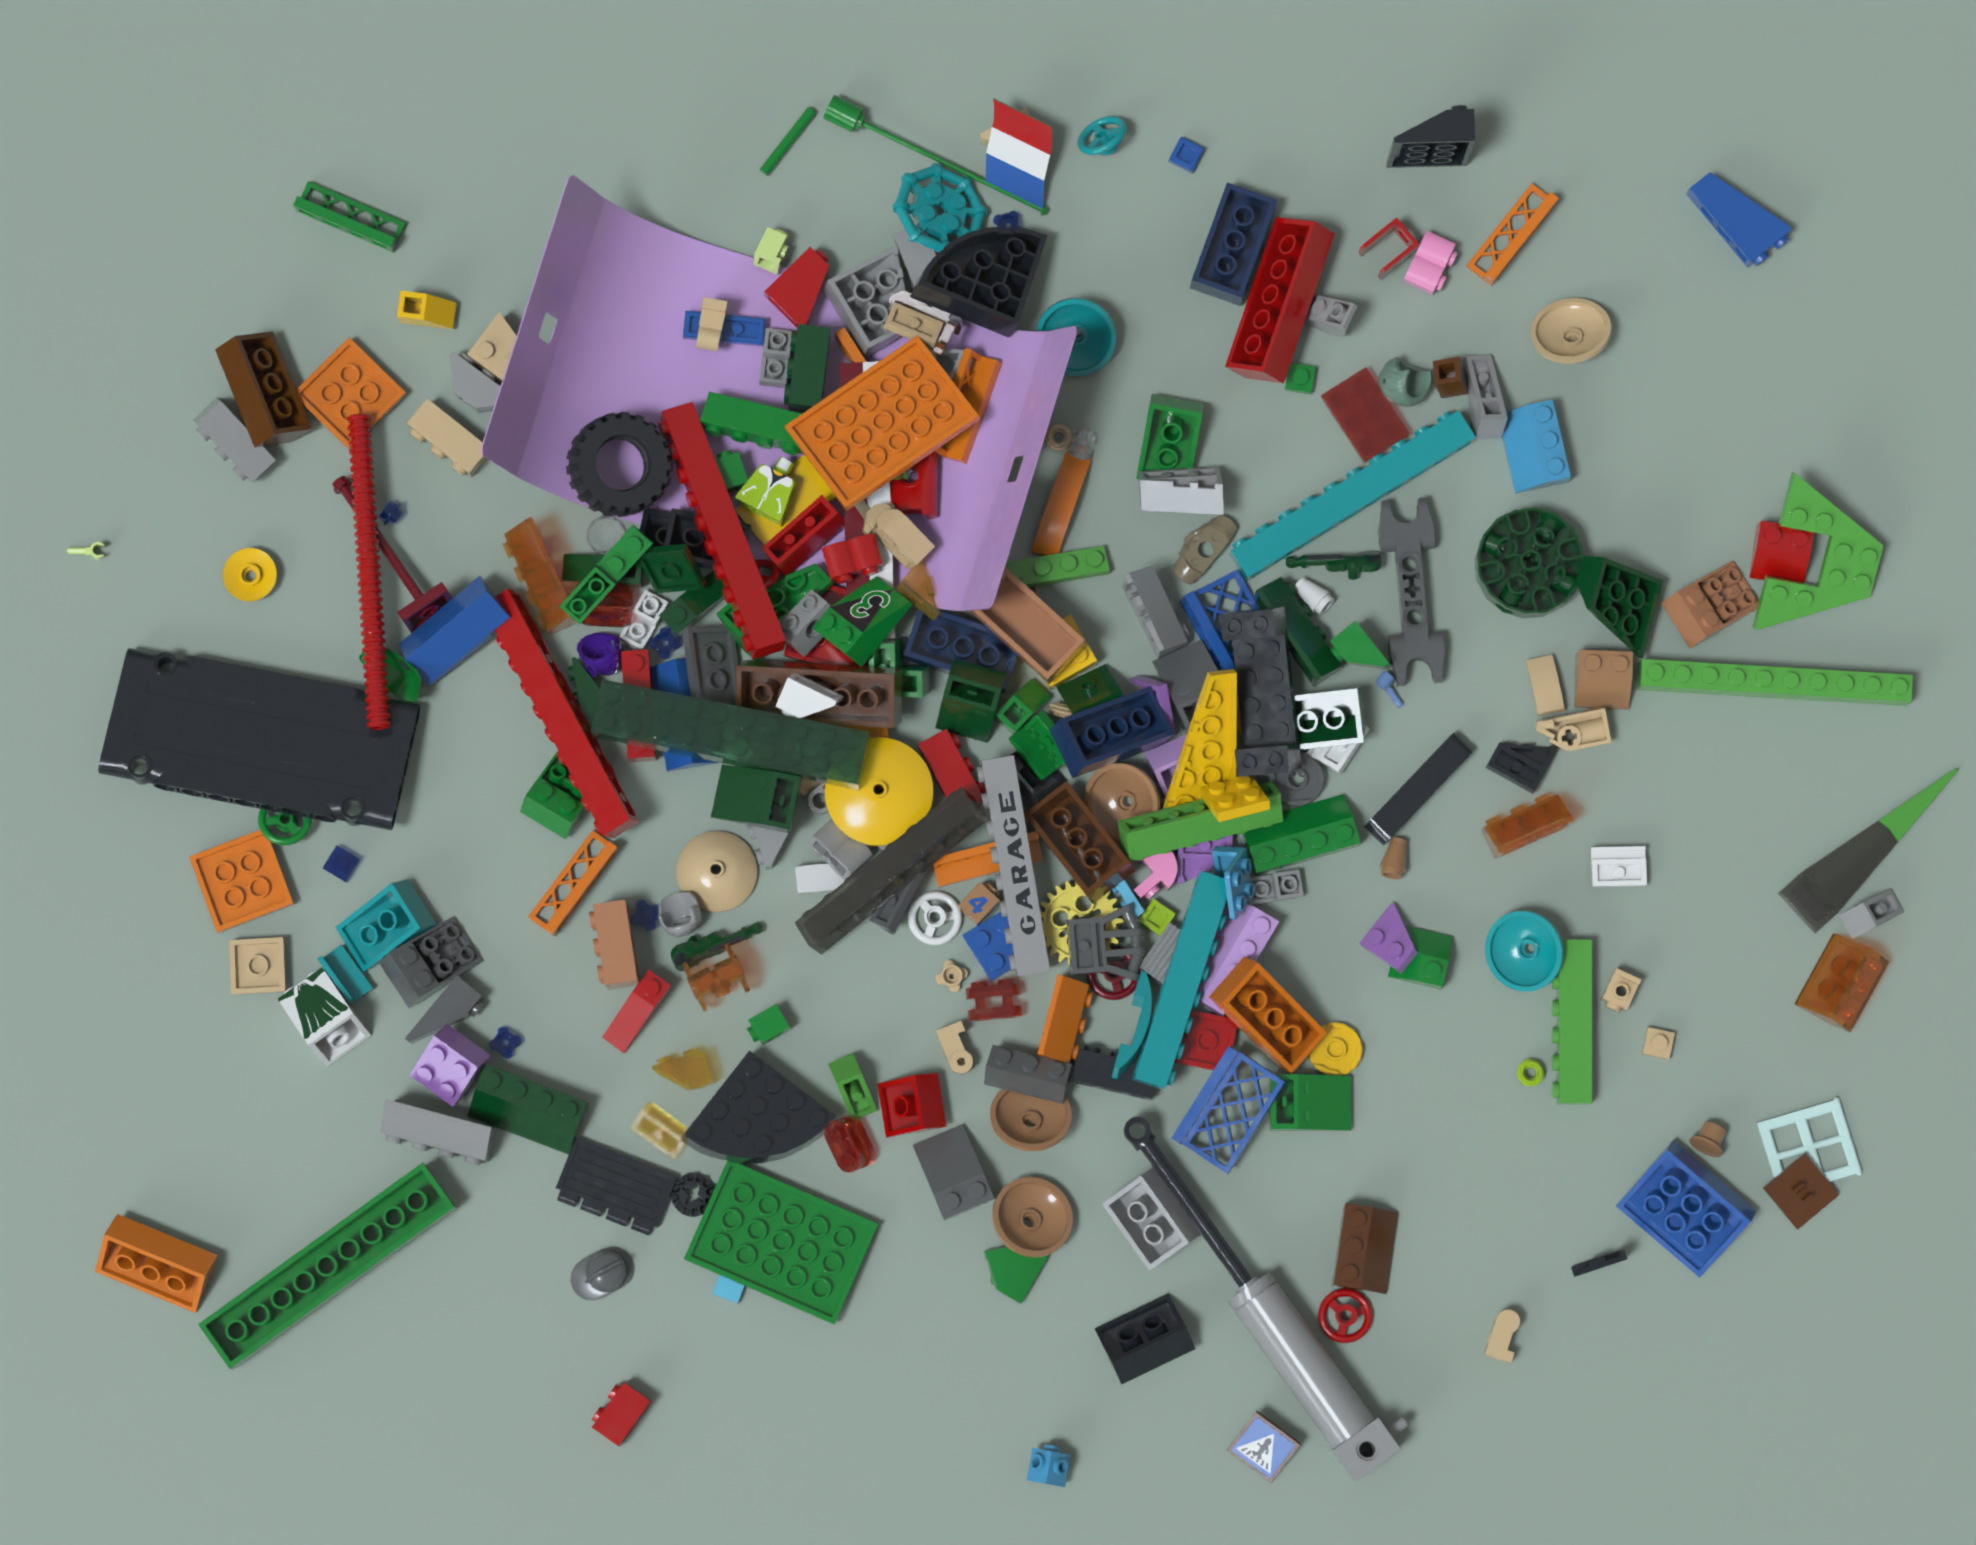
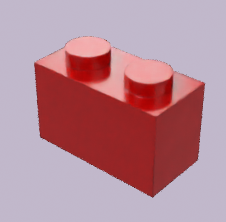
M625 1382L621 1386L616 1384L607 1396L611 1401L605 1409L600 1406L591 1419L595 1422L592 1428L618 1447L622 1445L652 1402Z

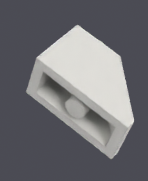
M794 673L787 678L776 707L782 709V713L790 718H802L835 706L842 701L843 696Z

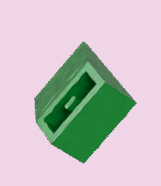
M556 752L525 795L520 812L562 838L567 839L580 821L586 808L581 801V798H583L581 792L571 783L569 779L570 772L567 766L561 763Z
M1276 1074L1285 1080L1286 1084L1269 1109V1131H1351V1076ZM1270 1078L1269 1094L1272 1093L1275 1086L1277 1085V1083Z

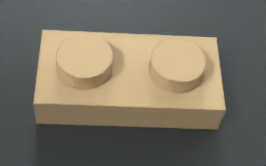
M894 302L883 328L910 340L918 335L925 346L933 349L944 322Z

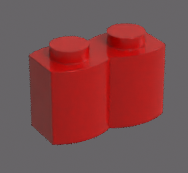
M874 533L822 547L830 580H837V584L852 581V576L863 573L864 577L879 573L878 568L883 567Z

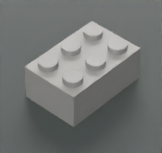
M1154 1167L1102 1203L1149 1271L1201 1235L1198 1228Z

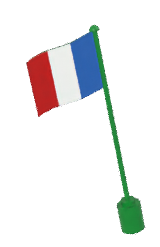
M837 95L832 97L823 119L847 131L853 132L855 128L860 130L864 126L1040 211V215H1045L1048 212L1047 206H1044V189L1052 151V126L993 98L994 121L986 152V179L864 121L866 115L862 114L863 108Z

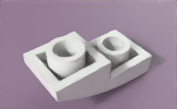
M644 590L632 611L630 619L619 636L621 643L635 650H644L660 622L659 614L667 608L669 602Z

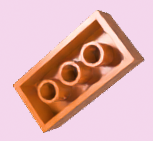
M1246 957L1242 958L1209 996L1277 1067L1291 1074L1327 1034L1258 962Z

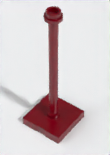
M341 476L332 483L333 491L335 494H342L353 510L355 505L352 503V500L355 497L352 496L350 488L352 481L347 479L346 476ZM376 528L379 532V535L376 537V539H379L377 546L414 598L413 602L397 612L412 633L448 603L452 596L442 582L423 594L381 531Z

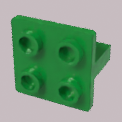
M1044 710L1009 737L1011 744L1040 780H1044L1065 764L1049 731L1055 724Z

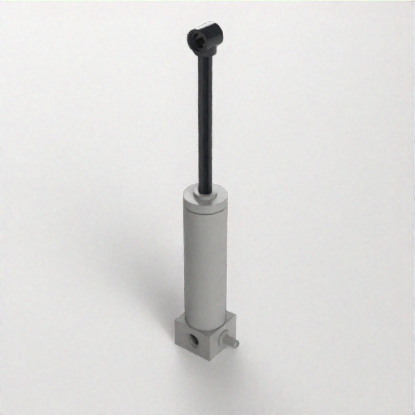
M1142 1117L1129 1119L1123 1130L1126 1141L1132 1144L1136 1151H1142L1238 1285L1239 1289L1235 1291L1237 1295L1228 1301L1229 1305L1235 1310L1239 1319L1332 1447L1330 1451L1353 1482H1357L1401 1450L1394 1436L1406 1428L1408 1423L1401 1417L1387 1427L1379 1418H1375L1281 1286L1278 1282H1275L1276 1279L1269 1271L1261 1278L1258 1276L1251 1277L1155 1143L1154 1139L1157 1137L1151 1130L1149 1122ZM1134 1124L1142 1125L1145 1129V1135L1138 1139L1133 1138L1129 1132L1130 1127ZM1363 1442L1369 1443L1372 1447V1453L1367 1458L1360 1455L1359 1447Z

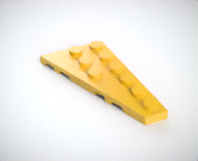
M1234 669L1207 672L1162 809L1202 799L1201 787L1209 786L1214 782H1225L1236 778L1237 672Z

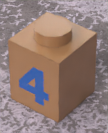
M979 882L958 904V908L978 926L999 904L1000 900L997 898L999 892L989 883L984 886Z

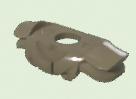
M1219 515L1212 518L1207 524H1202L1194 532L1191 531L1185 537L1183 547L1178 553L1180 557L1174 564L1175 575L1184 583L1193 584L1232 539L1237 530L1234 522L1224 515ZM1202 542H1209L1212 545L1213 553L1210 557L1205 558L1198 553V546Z

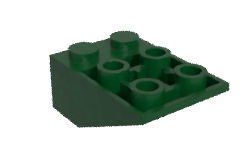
M954 659L935 728L940 730L947 729L950 733L987 743L1006 673Z
M722 764L711 818L791 834L802 779L800 776L776 771Z

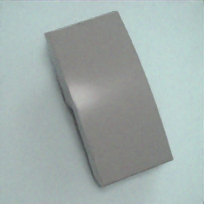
M766 328L759 385L785 388L792 331Z
M1300 870L1251 877L1255 892L1253 898L1247 904L1253 906L1303 897Z

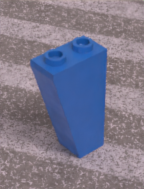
M1711 172L1689 188L1686 194L1747 268L1753 263L1758 266L1769 257L1767 254L1769 250L1773 247L1778 250L1790 240L1787 236L1792 231V228Z

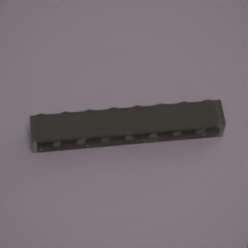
M960 787L957 791L952 792L941 804L931 809L925 817L915 825L910 826L903 835L894 842L889 843L876 857L867 861L860 870L846 878L839 887L825 895L823 900L812 909L806 911L801 918L794 922L807 944L821 955L985 823L988 820L987 816L974 796Z

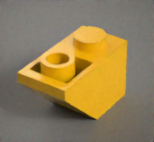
M400 291L397 318L402 324L453 330L457 303L426 293Z

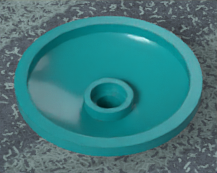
M1067 298L1051 305L1041 316L1036 332L1051 331L1076 326L1082 330V334L1076 335L1064 374L1069 376H1085L1101 369L1113 355L1117 339L1116 328L1108 312L1099 304L1084 298Z
M1519 910L1502 916L1493 924L1486 938L1485 955L1491 972L1502 984L1516 991L1530 992L1547 986L1556 978L1563 964L1564 947L1558 930L1547 918L1533 911ZM1528 944L1534 946V952L1528 950Z

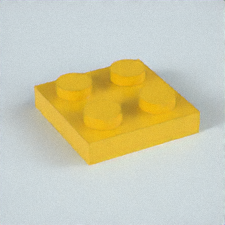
M1252 776L1236 777L1225 782H1214L1209 786L1200 788L1201 798L1218 822L1270 810L1268 797Z

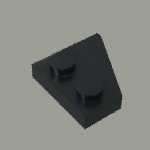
M1499 742L1485 768L1533 794L1558 747L1551 745L1549 747H1536L1533 744L1514 745L1513 743Z

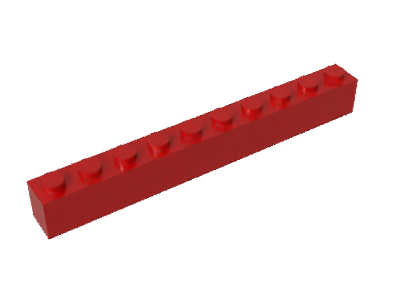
M690 402L663 410L661 419L658 422L659 432L666 436L669 444L667 448L671 447L673 455L670 456L671 461L675 460L677 464L676 474L679 483L684 484L687 492L685 496L687 504L690 508H694L697 515L695 516L696 527L699 532L703 531L706 538L704 540L705 550L708 556H713L715 564H713L715 575L718 580L722 579L725 587L723 588L725 601L727 604L731 603L734 610L732 612L734 624L737 628L740 627L743 633L741 637L743 647L746 652L750 651L752 659L782 651L786 642L785 636L694 404Z
M507 588L496 595V597L511 618L495 630L497 634L496 641L510 658L508 660L510 668L519 675L522 681L520 683L521 689L527 696H530L534 704L532 709L535 715L542 719L546 726L544 729L546 736L551 742L555 743L558 749L557 756L563 765L567 766L570 772L569 779L571 783L581 792L583 796L581 798L582 804L587 811L592 813L595 819L594 826L596 830L603 836L615 838L639 823L640 819L518 591Z

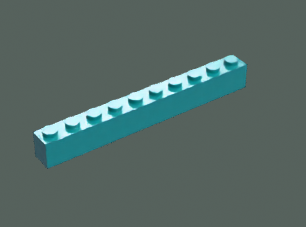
M1458 410L1453 414L1451 411L1444 413L1437 418L1439 423L1430 428L1428 425L1421 427L1414 433L1416 437L1408 442L1405 439L1400 440L1391 447L1393 451L1384 456L1383 453H1379L1369 460V466L1362 470L1360 467L1353 469L1346 474L1347 479L1343 482L1338 483L1336 480L1323 488L1325 493L1317 498L1315 495L1309 496L1300 503L1302 507L1294 512L1292 509H1288L1280 514L1278 522L1271 526L1269 523H1266L1255 530V536L1248 540L1246 537H1243L1233 543L1234 549L1230 551V556L1245 580L1249 581L1473 443L1476 436L1460 411Z

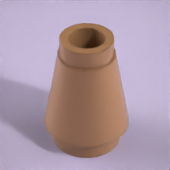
M1397 837L1391 838V842L1379 866L1382 876L1399 880L1402 878V874L1406 873V840Z

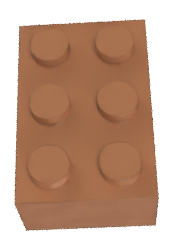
M624 899L593 904L594 911L589 912L591 928H593V931L597 930L598 938L593 939L595 955H597V958L601 957L602 965L597 966L599 982L605 984L608 990L637 986L640 982L627 901Z

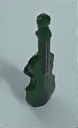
M1375 551L1353 554L1303 555L1299 558L1289 556L1286 558V566L1289 568L1299 566L1306 568V566L1325 565L1326 569L1330 572H1345L1348 570V578L1356 580L1359 578L1360 572L1378 571L1382 566L1381 554Z
M753 923L749 927H741V930L725 937L719 932H712L707 936H703L701 940L697 935H693L687 942L678 944L672 949L671 960L678 971L689 970L699 965L700 961L723 953L727 947L748 940L753 934L761 933L763 931L762 924Z

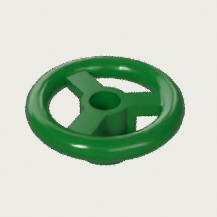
M260 809L258 815V825L261 833L270 842L278 845H291L299 842L307 835L312 825V819L304 818V824L299 829L296 816L283 813L266 818L268 810ZM284 817L290 818L287 824L281 823ZM275 825H276L277 829H278L281 833H283V834H290V833H292L293 836H290V837H279V836H276V835H274V834L269 830L268 827H269V826H275Z

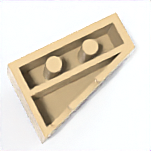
M498 312L467 355L474 361V364L481 369L484 368L495 376L496 380L502 383L517 336L500 312Z

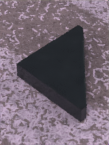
M1619 1250L1574 1265L1571 1269L1574 1277L1627 1260L1625 1250Z

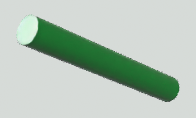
M807 107L759 170L766 176L770 174L816 114L813 109Z

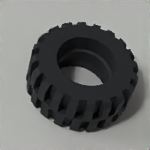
M629 412L605 414L585 425L571 442L572 447L568 451L566 458L569 459V465L566 466L567 475L570 474L571 477L569 484L572 490L575 489L579 494L577 498L581 502L585 501L589 505L588 508L592 511H600L602 515L609 517L634 515L654 505L653 503L663 496L664 489L669 486L671 481L669 475L673 471V463L670 462V456L673 455L671 447L667 448L665 444L667 438L663 433L659 434L656 430L658 426L652 421L646 422L643 416L638 414L633 416ZM611 440H626L634 445L641 454L644 466L643 475L639 482L629 489H612L601 480L597 473L596 455L599 449Z

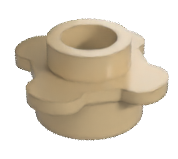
M951 960L945 961L943 970L940 974L936 975V982L939 985L947 986L951 992H957L960 990L961 981L967 978V970L957 967ZM950 974L954 975L953 979L949 978Z

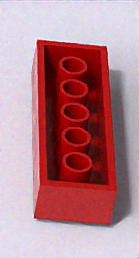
M1276 217L1225 364L1226 368L1243 378L1284 384L1335 233L1316 221Z

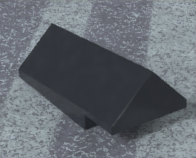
M650 508L643 511L640 531L653 542L650 547L687 544L698 567L714 569L713 564H715L713 556H708L705 550L704 540L706 538L703 531L699 532L696 527V513L672 508L671 513ZM740 523L748 542L751 525Z

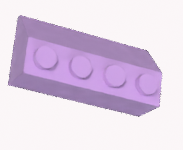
M1228 904L1225 906L1222 914L1226 915L1222 930L1217 929L1214 940L1218 941L1213 956L1209 955L1206 966L1210 967L1205 982L1200 981L1197 990L1201 992L1199 1004L1219 1016H1224L1225 1013L1209 996L1243 957L1257 961L1280 922L1249 904L1246 905L1245 910L1241 912L1236 920L1230 919Z

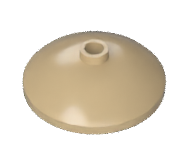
M1566 298L1555 301L1539 311L1532 322L1530 333L1533 346L1540 355L1553 362L1572 364L1586 361L1599 354L1608 344L1612 329L1610 318L1600 305L1587 299Z
M723 831L706 832L693 838L682 850L676 867V877L681 892H691L694 894L700 909L709 912L729 911L745 902L754 890L758 875L757 862L750 847L739 837ZM719 865L721 872L713 874L711 872L712 866Z

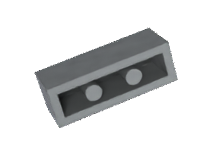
M992 1045L986 1064L984 1085L1063 1104L1070 1083L1072 1064Z

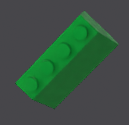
M1344 794L1283 811V822L1276 823L1271 827L1249 830L1243 834L1255 876L1355 848L1361 843L1353 815Z

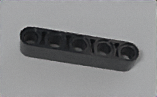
M1453 732L1368 821L1364 828L1384 846L1474 750Z

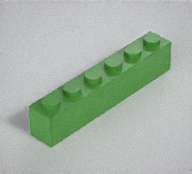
M1272 781L1259 784L1270 801V810L1222 822L1217 821L1203 799L1118 821L1120 846L1129 861H1138L1148 856L1166 854L1179 848L1193 847L1206 841H1216L1226 836L1244 834L1249 830L1271 827L1276 823L1283 822L1281 794Z
M1562 939L1564 947L1563 964L1560 972L1552 981V989H1557V1000H1552V1016H1557V1027H1552V1044H1557V1055H1552V1071H1557V1082H1552V1098H1557V1104L1590 1105L1592 1104V940Z

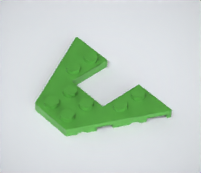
M1792 472L1779 524L1783 527L1829 535L1817 585L1765 575L1752 626L1755 630L1871 597L1884 546L1800 476Z

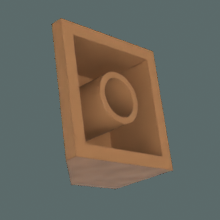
M1578 650L1575 655L1574 708L1603 707L1605 709L1628 710L1633 677V652Z

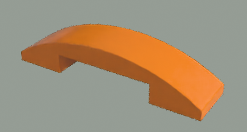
M1066 451L1031 550L1032 553L1046 556L1060 552L1091 459Z

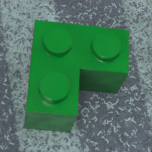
M902 638L884 639L870 656L869 667L902 669V697L923 698L930 693L929 666L903 665Z

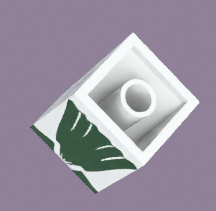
M323 968L310 973L305 980L295 987L289 988L278 998L308 1046L326 1067L372 1036Z

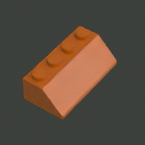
M117 1214L104 1234L95 1272L196 1313L213 1275L218 1255Z

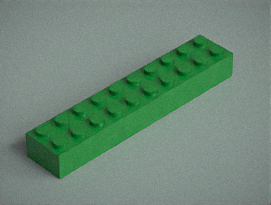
M421 1163L198 1325L228 1368L234 1370L455 1211L457 1207L425 1163Z

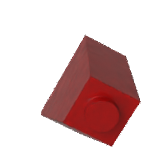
M811 247L764 291V296L797 329L798 324L808 325L829 271V265L827 264L829 259L819 249L814 251Z

